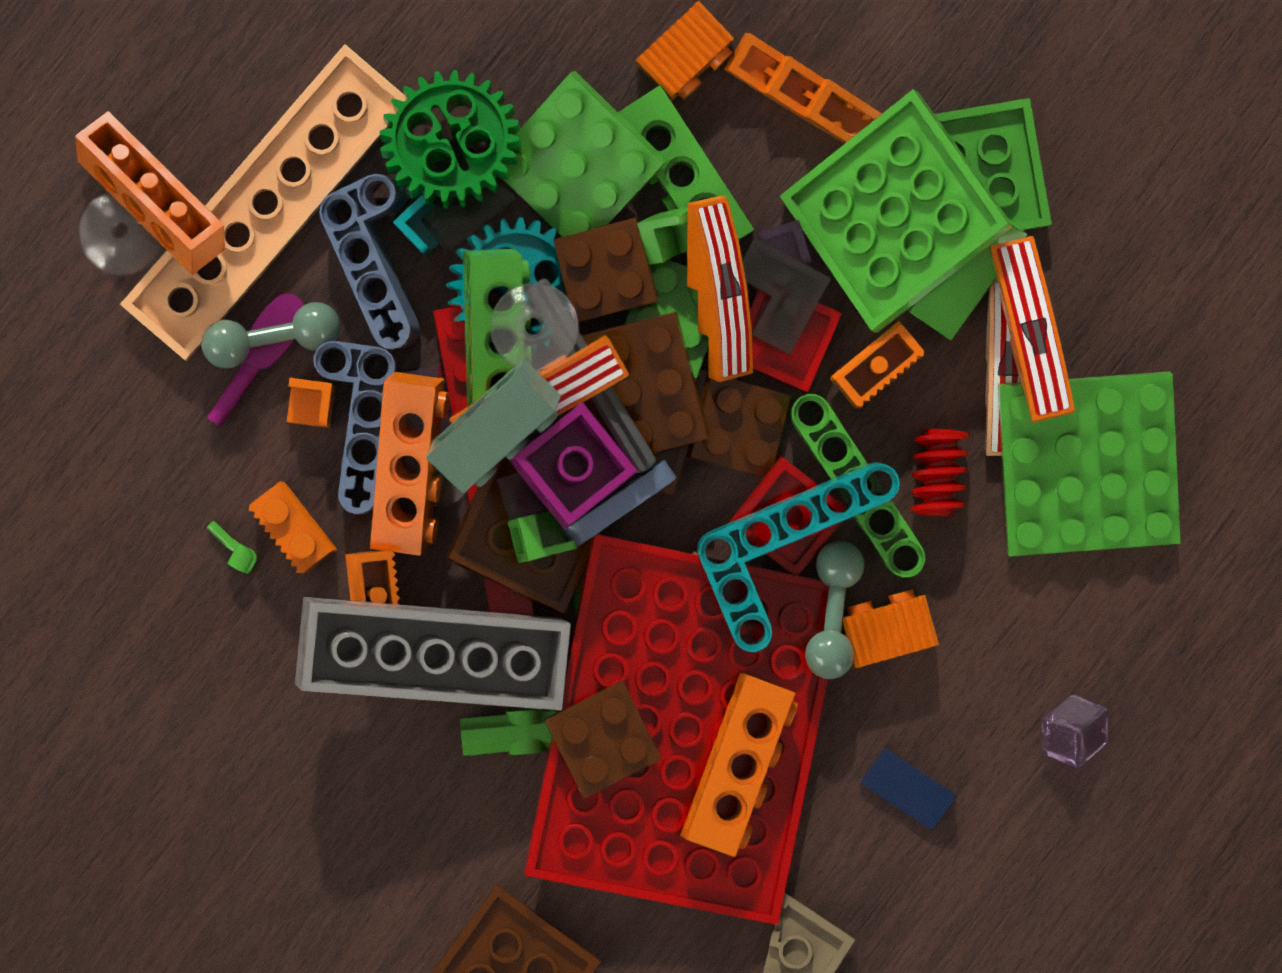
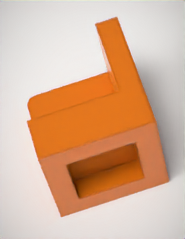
M289 378L288 387L291 388L287 422L331 428L336 386L332 383Z

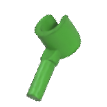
M212 521L207 529L226 548L233 551L227 564L243 573L249 574L257 561L256 552L238 543L215 521Z

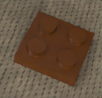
M631 218L553 240L574 324L578 325L660 303L651 266L648 263L638 229V218Z
M707 373L700 400L710 438L690 443L686 457L764 478L774 465L791 395L734 379L717 382L708 378Z
M622 680L544 719L583 798L662 759Z

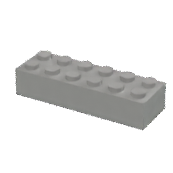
M303 597L295 685L301 691L562 710L571 624L556 617Z

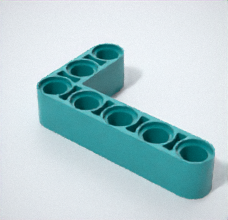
M877 462L867 464L711 530L702 536L697 548L700 562L731 635L740 648L748 652L761 651L767 647L772 637L771 624L745 562L890 501L895 497L900 486L899 477L893 468ZM874 471H884L890 481L888 489L879 495L870 493L867 488L868 477ZM834 488H844L850 498L848 506L839 512L831 511L827 506V495ZM794 505H804L809 510V521L802 528H791L787 523V512ZM754 522H763L769 527V538L762 545H751L746 539V530ZM722 539L729 544V555L722 562H711L706 557V547L712 540ZM738 579L746 584V595L739 602H729L723 597V587L728 581ZM747 620H758L763 624V634L760 639L755 642H746L741 639L739 632L742 624Z

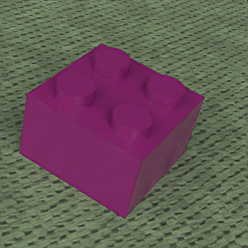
M583 402L513 456V459L510 461L564 530L637 472L636 468Z

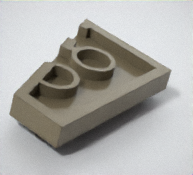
M785 892L778 925H775L772 932L763 973H835L856 942V939Z

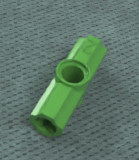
M519 708L506 710L505 714L460 718L463 755L473 756L508 751L510 755L545 752L550 746L552 735L544 719L557 713V710Z

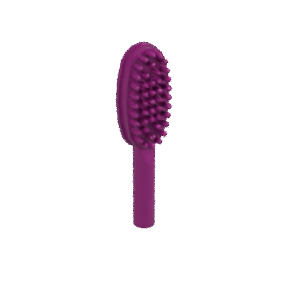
M293 294L277 296L262 311L251 330L291 323L297 310L304 305L303 302ZM294 340L250 348L244 363L207 416V419L221 427L258 371L272 366L282 357Z

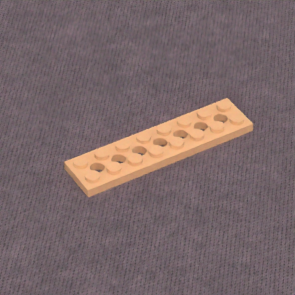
M344 44L205 205L224 225L225 250L216 256L222 265L219 276L212 280H205L201 278L198 271L191 275L166 250L120 305L180 357L188 361L201 346L205 330L211 324L223 320L318 211L324 198L336 190L381 138L380 130L389 128L385 125L383 115L388 113L397 114L392 107L391 100L394 98L405 102V95ZM355 94L361 98L362 109L356 116L345 117L339 113L338 103L344 95ZM320 126H326L334 133L332 145L324 150L316 149L310 143L312 131ZM290 159H300L305 163L306 173L298 182H289L282 175L283 165ZM263 191L273 192L278 199L277 208L268 215L259 214L254 207L256 196ZM238 223L246 225L250 232L248 242L242 247L230 246L226 240V233L229 227ZM177 289H188L193 295L192 307L183 313L175 312L170 305L171 295Z

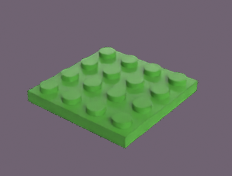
M914 89L780 195V198L871 331L876 333L1014 227L920 93Z
M1170 371L1069 379L1075 412L1035 423L1031 421L1021 382L998 384L1008 556L1181 544L1173 374Z

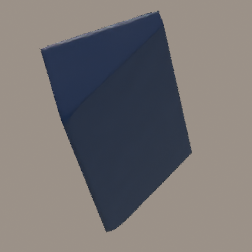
M884 747L860 781L862 785L930 830H933L957 797V795Z

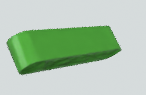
M806 394L793 404L790 411L791 422L828 480L867 465L864 457L823 397L816 394ZM812 402L820 407L822 419L819 424L807 426L800 421L798 410L802 404ZM836 438L844 444L845 456L841 461L830 462L823 456L822 446L827 439ZM871 473L867 479L870 493L874 495L884 493L883 486L875 474ZM834 488L847 507L850 498L846 489ZM892 500L853 516L886 569L892 575L912 577L923 569L925 564L924 550ZM877 510L888 512L892 518L891 530L884 535L875 533L869 525L871 515ZM901 546L910 547L916 555L914 566L907 571L898 569L893 562L894 552Z

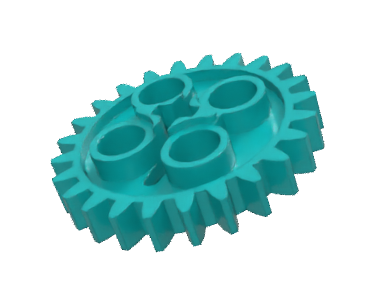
M519 217L514 220L512 229H510L505 219L497 221V233L489 225L481 227L484 240L475 235L467 237L468 243L472 248L471 251L516 249L522 255V260H527L529 264L530 281L529 286H523L524 289H528L537 282L534 276L536 265L539 262L548 265L552 273L550 284L568 314L571 313L553 242L556 234L555 228L547 230L542 235L540 234V221L536 220L531 223L528 230H525L524 220ZM460 248L457 249L456 254L463 260V251L470 250ZM453 264L449 266V270L459 275L458 280L447 283L446 287L457 290L458 297L448 301V305L461 306L462 312L454 318L455 322L465 321L463 264ZM497 286L491 290L498 296L499 305L503 304L508 296L507 287ZM523 294V303L533 304L528 294ZM541 315L534 327L530 326V329H524V346L530 347L531 356L536 355V343L545 351L551 350L550 344L552 342L550 336L553 337ZM499 329L491 334L489 343L491 341L494 342L493 349L502 348L507 343L509 338L508 330Z

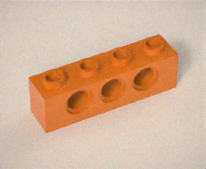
M109 111L75 136L78 163L191 275L195 274L225 250L224 225Z
M393 372L384 380L370 549L390 550L396 553L421 556L430 546V543L434 544L436 542L439 521L438 518H433L434 502H438L441 496L442 477L436 476L437 468L425 457L432 441L440 435L441 418H446L449 409L450 396L449 392H444V378ZM408 413L416 414L422 419L424 424L423 431H415L409 427L406 420ZM403 456L414 457L419 462L420 473L408 471L403 464ZM408 498L412 500L416 505L417 513L414 515L405 513L400 507L399 499Z
M740 672L680 836L732 857L736 856L738 848L745 849L752 832V825L748 824L753 807L757 809L761 807L767 792V784L763 783L768 767L774 768L782 751V743H779L778 739L783 726L789 727L797 710L798 704L793 701L795 692ZM762 713L767 720L766 730L760 736L752 737L747 731V721L752 715ZM741 754H747L752 761L750 772L744 777H735L731 768L733 760ZM727 795L734 796L737 802L735 813L728 818H720L716 811L718 801Z

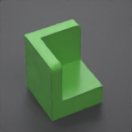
M688 207L659 212L637 223L649 265L663 263L680 253L687 252Z
M549 511L507 521L518 563L577 549L575 540L567 542L566 537L561 532V525Z

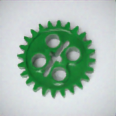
M457 70L452 71L449 81H443L440 72L436 71L434 83L430 85L424 78L418 77L419 90L415 92L407 86L403 87L406 97L405 102L394 98L391 100L392 107L397 114L388 113L383 115L385 125L389 128L380 130L381 141L388 144L380 149L382 157L390 159L385 164L388 173H398L395 181L399 188L410 183L408 191L412 199L423 191L424 199L428 206L433 203L436 196L441 197L444 209H448L451 198L456 197L462 208L466 207L467 195L473 194L479 202H482L483 195L481 189L487 187L496 193L498 191L495 181L496 176L506 180L510 178L509 170L504 164L517 165L518 162L517 155L511 151L521 148L520 137L513 135L520 131L518 120L511 119L515 115L513 105H503L505 96L502 90L491 95V81L486 80L477 87L474 73H470L465 82L459 80ZM459 106H466L471 109L465 117L457 118L450 115L452 110ZM433 108L440 109L452 138L457 140L459 151L469 166L467 171H463L460 168L449 141L444 139L441 125L432 113ZM424 124L432 127L431 131L424 136L411 134L412 130L418 125ZM477 142H485L490 145L488 150L481 154H473L469 151V148ZM443 160L451 163L450 167L444 172L436 173L430 170L432 164L437 161Z

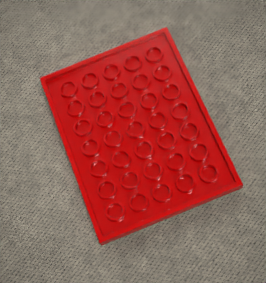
M598 534L594 535L567 659L562 710L622 680L662 759L583 798L551 737L523 874L529 877L778 925L828 679L816 676L809 669L805 660V650L810 639L817 633L824 631L829 586L820 580L746 565L772 628L771 641L767 647L761 651L748 652L740 648L733 639L698 555ZM707 557L711 562L718 563L724 561ZM738 579L728 581L722 591L724 599L733 603L742 600L746 595V584ZM754 619L744 622L739 632L741 639L746 642H755L760 639L763 634V624ZM741 672L795 692L793 701L797 702L798 705L791 725L789 727L783 726L778 742L782 743L779 760L774 768L768 767L763 783L767 784V792L763 803L759 809L753 807L748 824L752 825V832L748 844L744 850L738 848L736 856L732 857L686 840L680 835ZM756 713L748 719L747 731L752 737L760 736L766 730L767 720L762 713ZM741 754L733 760L731 768L735 777H744L750 772L752 761L747 754ZM732 795L722 797L716 806L718 816L720 818L732 816L737 809V802Z

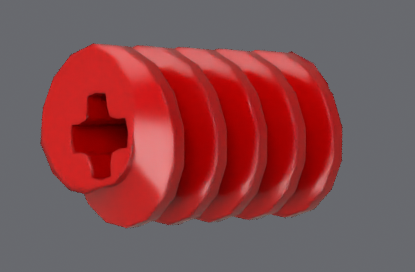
M922 429L927 434L916 437L914 444L925 448L926 451L915 454L913 461L925 466V469L913 472L912 478L924 483V486L912 489L911 495L923 500V502L911 506L910 513L922 516L960 518L953 515L952 511L965 507V502L953 497V493L966 490V485L954 480V476L967 473V468L955 463V459L967 456L968 450L956 444L957 441L968 439L969 433L958 430Z

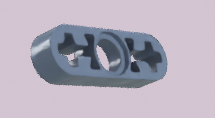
M665 459L609 494L567 529L564 530L562 528L561 532L568 542L575 540L576 546H579L676 479V476Z

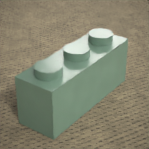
M523 358L432 441L425 458L463 494L474 484L481 487L497 471L495 465L504 457L509 460L513 459V456L526 446L528 441L525 438L535 429L541 433L554 422L558 416L556 408L561 394Z

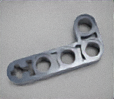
M373 174L329 194L322 201L319 214L374 339L384 348L403 349L410 347L418 339L420 332L419 322L374 222L401 208L405 200L404 187L399 188L397 186L395 177ZM384 182L389 187L390 197L384 205L379 206L374 200L373 192L379 183ZM345 200L351 206L352 213L350 219L345 224H342L336 218L335 212L338 204ZM361 239L369 246V256L363 263L356 261L353 255V247ZM377 279H381L387 287V294L379 303L373 299L370 292L371 285ZM394 306L396 307V310L388 311L389 315L379 314V310L390 309ZM394 323L403 324L404 329L398 332L399 337L390 336L389 330L394 328Z
M328 341L319 346L313 357L317 372L327 380L353 384L338 497L341 506L346 511L357 515H364L372 512L374 506L381 416L374 422L364 421L360 415V407L369 398H376L382 404L384 380L393 372H398V364L394 356L386 349L380 347ZM332 350H340L346 357L345 367L337 373L327 372L323 363L326 354ZM374 356H383L389 363L387 374L380 379H372L366 373L367 362ZM362 441H371L377 449L375 459L367 465L359 464L354 457L355 447ZM351 468L362 472L375 471L373 480L364 477L363 489L370 493L369 501H362L360 507L356 508L355 500L348 498L349 490L357 489L359 477L350 476Z

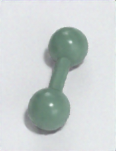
M311 302L303 305L297 310L291 323L246 331L242 325L235 321L220 320L214 322L205 330L201 341L202 352L212 365L227 369L241 364L248 356L250 348L296 339L304 348L316 351L321 344L337 340L340 333V320L337 313L330 306L321 302Z
M847 541L828 543L820 550L816 559L817 574L821 581L829 586L824 631L814 635L808 642L805 650V660L809 669L816 676L823 679H836L843 676L851 668L854 660L853 646L849 639L841 633L846 588L855 585L860 580L864 572L865 563L861 551Z

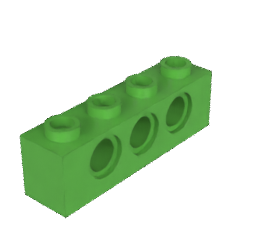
M661 85L618 112L645 139L653 130H663L670 136V145L666 149L658 151L668 162L649 181L651 185L659 182L667 196L661 199L667 211L688 207V203L725 196L728 198L739 243L753 234L754 228ZM679 165L689 167L694 174L693 182L686 187L674 185L669 178V173L674 167Z
M516 249L463 251L467 407L474 404L490 389V381L497 373H508L523 358L532 365L530 347L524 346V329H530L531 324L530 307L528 303H523V286H529L530 271L528 261L522 260V255ZM497 286L507 287L508 296L505 302L499 306H490L488 304L489 292ZM499 329L508 330L509 338L502 348L492 349L489 347V338L493 332Z

